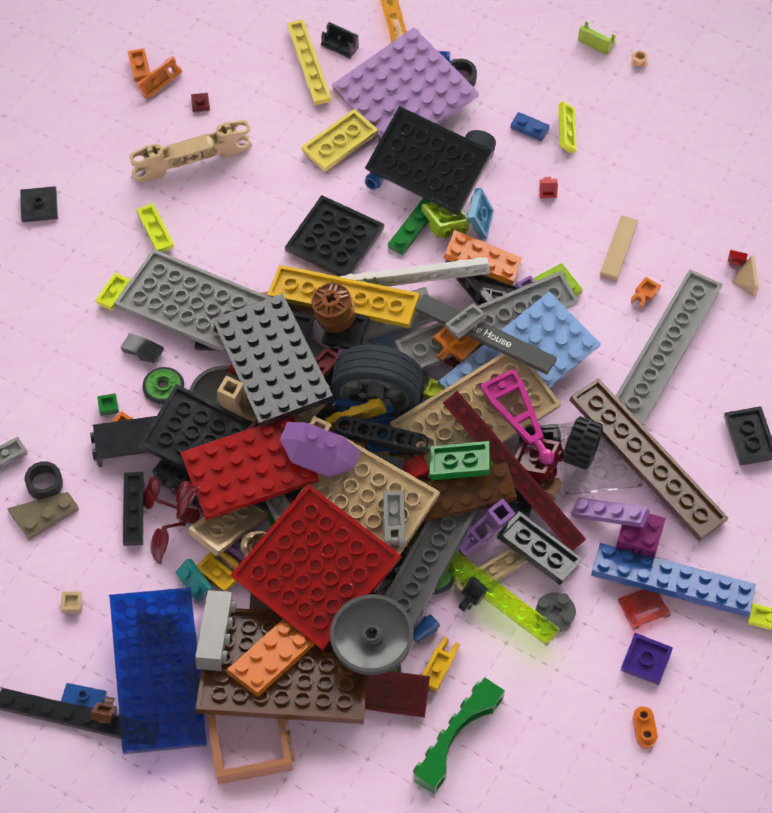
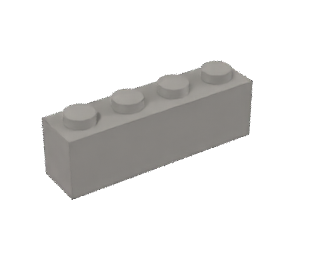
M208 590L195 657L196 669L221 671L222 663L227 661L225 646L230 644L228 629L233 627L231 613H235L236 601L232 598V592Z

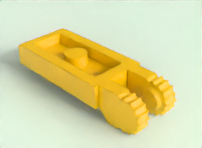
M444 637L439 647H436L422 675L430 676L429 690L436 693L460 647V643L455 642L450 653L444 651L449 642L448 637Z

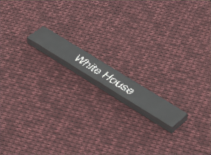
M426 294L422 296L415 306L416 312L443 325L462 312ZM483 321L465 334L548 375L557 361V357Z

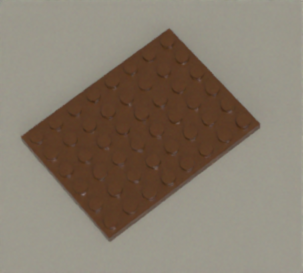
M236 608L235 613H231L233 627L228 629L230 644L225 646L227 661L222 663L221 671L201 670L196 714L364 724L367 675L356 673L345 667L336 657L331 643L324 651L314 644L306 654L283 673L259 697L228 675L227 669L283 620L272 610Z

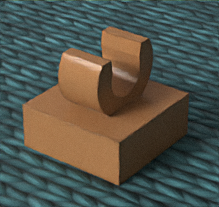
M552 477L549 482L540 481L539 485L555 501L557 492H560L562 481L559 478Z

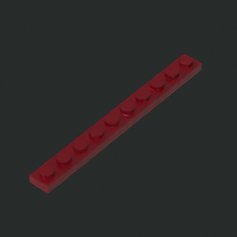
M456 391L443 402V405L475 442L489 441L490 459L495 465L507 462L514 487L564 545L572 551L580 546L586 538L463 396Z

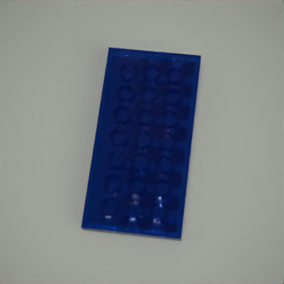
M191 587L109 594L122 754L207 746L204 714H196L200 670L196 669L197 641Z

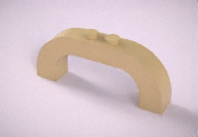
M226 376L217 390L220 404L224 408L254 422L256 417L245 395L244 383ZM315 416L312 418L310 424L327 431L331 430L330 423Z

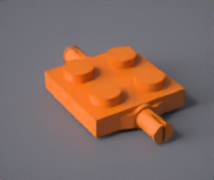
M445 326L433 339L443 349L436 355L437 359L441 362L448 355L455 357L459 362H463L482 344L466 335L457 340L445 329Z

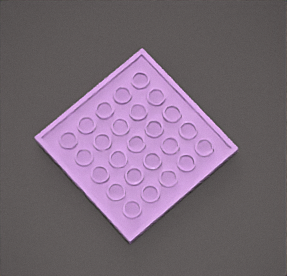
M415 27L332 84V89L352 110L358 111L378 129L377 137L379 139L383 136L399 106L439 125L479 97L478 91Z

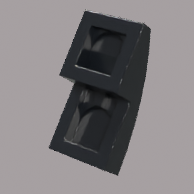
M129 333L120 349L124 353L137 355L142 361L155 363L163 352L164 347L149 339Z

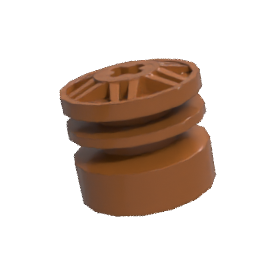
M334 282L323 284L313 293L311 302L319 326L330 333H339L350 328L354 323L356 313L349 290L344 285Z

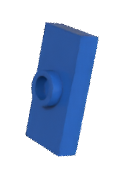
M66 682L61 702L93 709L97 702L104 703L107 692L106 690Z

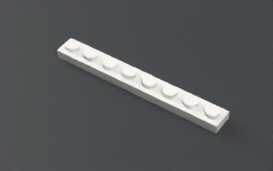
M478 257L470 260L440 262L431 265L424 264L392 270L385 269L383 271L348 274L340 277L390 287L490 274V267L487 257Z

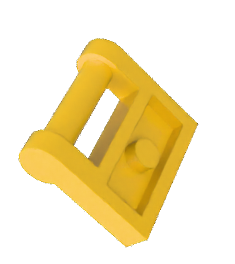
M226 551L218 556L210 552L196 566L220 591L228 592L237 582L231 578L232 572L216 558H222L234 569L240 563Z

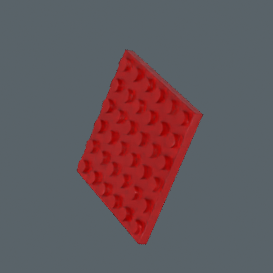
M308 484L230 576L319 649L324 651L331 643V624L339 609L354 598L371 595L402 557Z

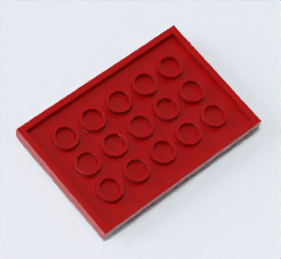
M293 416L261 428L257 426L180 452L191 483L200 488L196 496L206 521L306 487L308 484L312 485L319 482L316 472L291 463L280 442L287 422H295Z

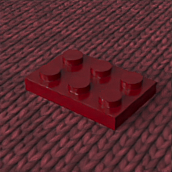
M389 671L379 675H367L365 710L425 718L430 676Z

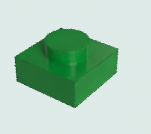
M116 393L97 396L100 416L119 413Z

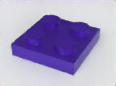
M634 633L620 671L659 685L673 647Z

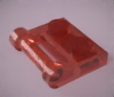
M642 589L618 598V603L633 631L651 621L671 616L669 608L665 605L659 593ZM656 607H658L659 609L658 611L652 612L639 618L634 617L637 614L643 613Z

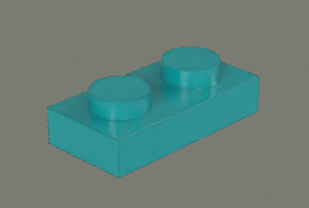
M186 559L175 572L196 602H202L207 596L208 590L213 589L192 559Z

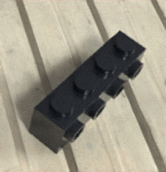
M163 459L152 470L153 477L159 480L160 486L164 485L175 496L183 481L191 483L186 471ZM195 495L192 502L190 503V506H196L202 512L197 496Z

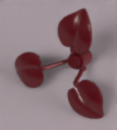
M150 477L145 488L144 507L146 509H151L156 501L176 509V518L180 521L163 525L161 529L157 528L154 531L150 549L154 560L158 564H162V558L168 546L169 533L167 529L177 526L185 527L186 523L194 524L200 519L199 509L189 507L200 488L188 481H183L180 484L176 493V505L160 500L157 497L161 487L156 477Z

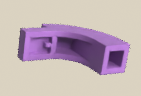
M501 499L488 509L486 514L469 528L458 548V551L464 558L490 540L515 516V512L504 499Z

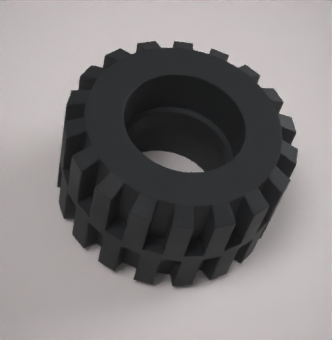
M579 416L569 434L563 453V462L587 470L598 449L603 432V424Z

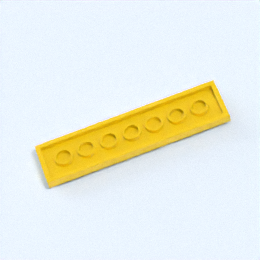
M284 265L278 266L267 296L270 297L283 293L287 303L313 308L311 300L317 288L326 283H340L349 290L356 314L369 317V320L406 328L410 327L415 314V306L421 298L420 293Z

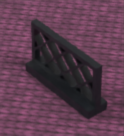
M482 275L455 278L478 306L493 300L491 295L502 296L507 294L506 288L517 290L515 281L510 286L493 278L482 277ZM481 282L491 284V288L483 287ZM493 285L504 287L503 292L493 290Z

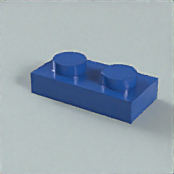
M518 112L511 122L510 128L542 142L550 129V125Z

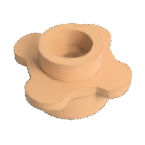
M638 50L631 54L633 58L631 61L632 66H648V54L646 52Z

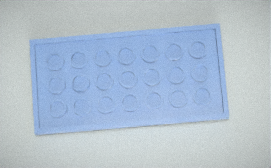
M550 292L546 293L501 330L557 357V361L548 375L536 370L549 389L601 345ZM483 344L438 381V385L444 390L502 353Z

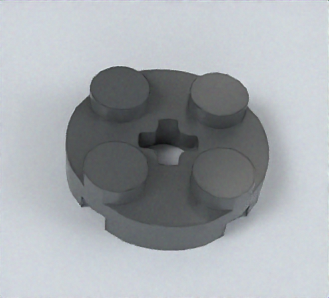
M548 593L538 599L535 618L541 627L548 629L550 632L559 633L571 626L576 616V608L566 593ZM553 609H557L560 611L558 616H555V614H551L550 612Z

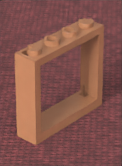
M206 714L218 784L293 770L292 763L296 762L294 750H289L288 745L292 743L291 733L285 729L288 719H277L284 754L283 759L224 769L215 715Z

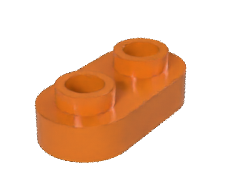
M641 706L634 711L632 717L636 742L642 748H651L656 744L658 737L655 718L650 708ZM645 714L647 718H642L640 715ZM648 733L651 737L646 738L643 734Z

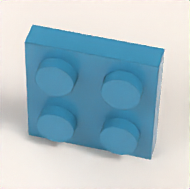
M475 188L474 194L471 197L470 210L467 212V219L472 224L480 240L487 239L494 209L483 189Z

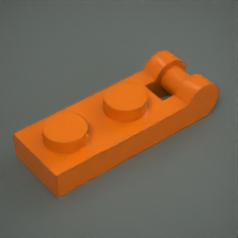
M174 56L166 59L162 65L136 84L145 99H149L183 72L181 67L177 66Z

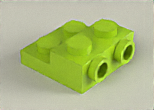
M433 203L422 204L421 211L429 219V228L437 238H449L453 235L454 230L463 234L469 231L470 222L463 209L458 216Z

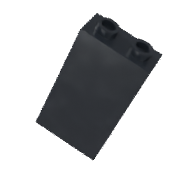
M156 416L94 424V432H90L91 443L95 444V449H92L93 460H97L98 466L103 467L102 459L149 453L139 448V444Z

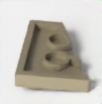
M65 492L7 508V510L27 539L30 540L79 510V507L71 495Z

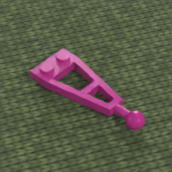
M515 369L481 384L480 389L490 405L529 446L535 445L540 453L539 460L542 464H551L554 461V453L546 449L541 441L544 435L524 383ZM518 390L526 412L513 417L498 399ZM530 419L535 434L530 436L520 423Z

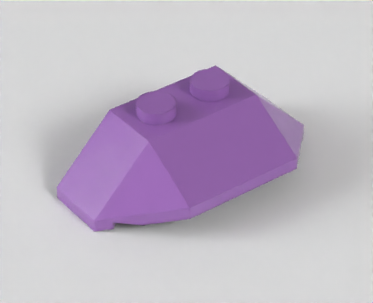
M287 422L280 438V442L291 463L326 477L354 470L361 450L346 438L304 422Z

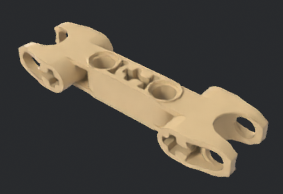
M228 121L219 124L216 127V132L196 136L162 147L160 144H151L134 151L129 155V160L132 166H134L132 170L134 181L156 180L164 177L168 169L181 167L218 154L221 157L228 158L248 150L252 146L250 137L247 135L251 131L248 121ZM240 125L246 127L244 130H236V128ZM243 140L247 141V144L243 146L237 143ZM136 156H142L144 158L141 161L134 160ZM139 171H146V174L143 176L136 175Z

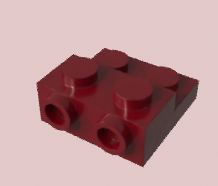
M547 439L541 440L545 448L551 450L555 456L551 464L545 465L540 462V453L535 445L529 446L522 440L515 455L522 466L535 480L549 482L551 477L555 478L557 475L556 466L558 462L563 461L564 450L560 442Z

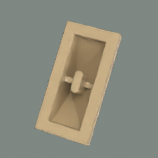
M751 255L732 281L751 296H756L759 288L755 255Z

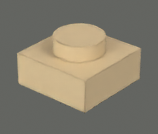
M62 591L61 613H82V591Z

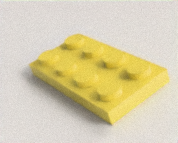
M353 109L301 146V151L326 172L375 137L378 129L358 111Z

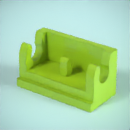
M585 21L584 26L581 25L579 27L578 41L608 55L616 44V35L612 34L610 38L589 28V22Z

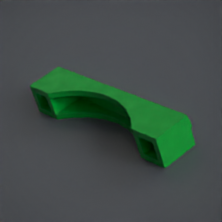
M485 677L481 682H476L471 690L472 695L462 701L460 705L461 710L458 714L454 713L448 722L450 725L446 730L442 729L436 738L438 740L434 747L431 745L424 755L426 758L422 763L418 762L413 769V781L433 795H435L446 779V758L455 737L471 722L483 716L493 714L504 699L505 690Z

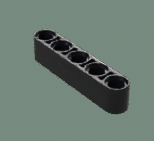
M349 416L339 417L335 424L338 434L349 440L418 456L421 454L424 456L430 451L429 439L422 433ZM343 424L350 425L347 430H341L340 428ZM363 428H367L369 430L368 433L365 435L359 434L360 430ZM380 433L388 434L385 439L378 438ZM400 437L407 438V441L403 444L397 442ZM420 441L426 443L423 448L416 447V444Z

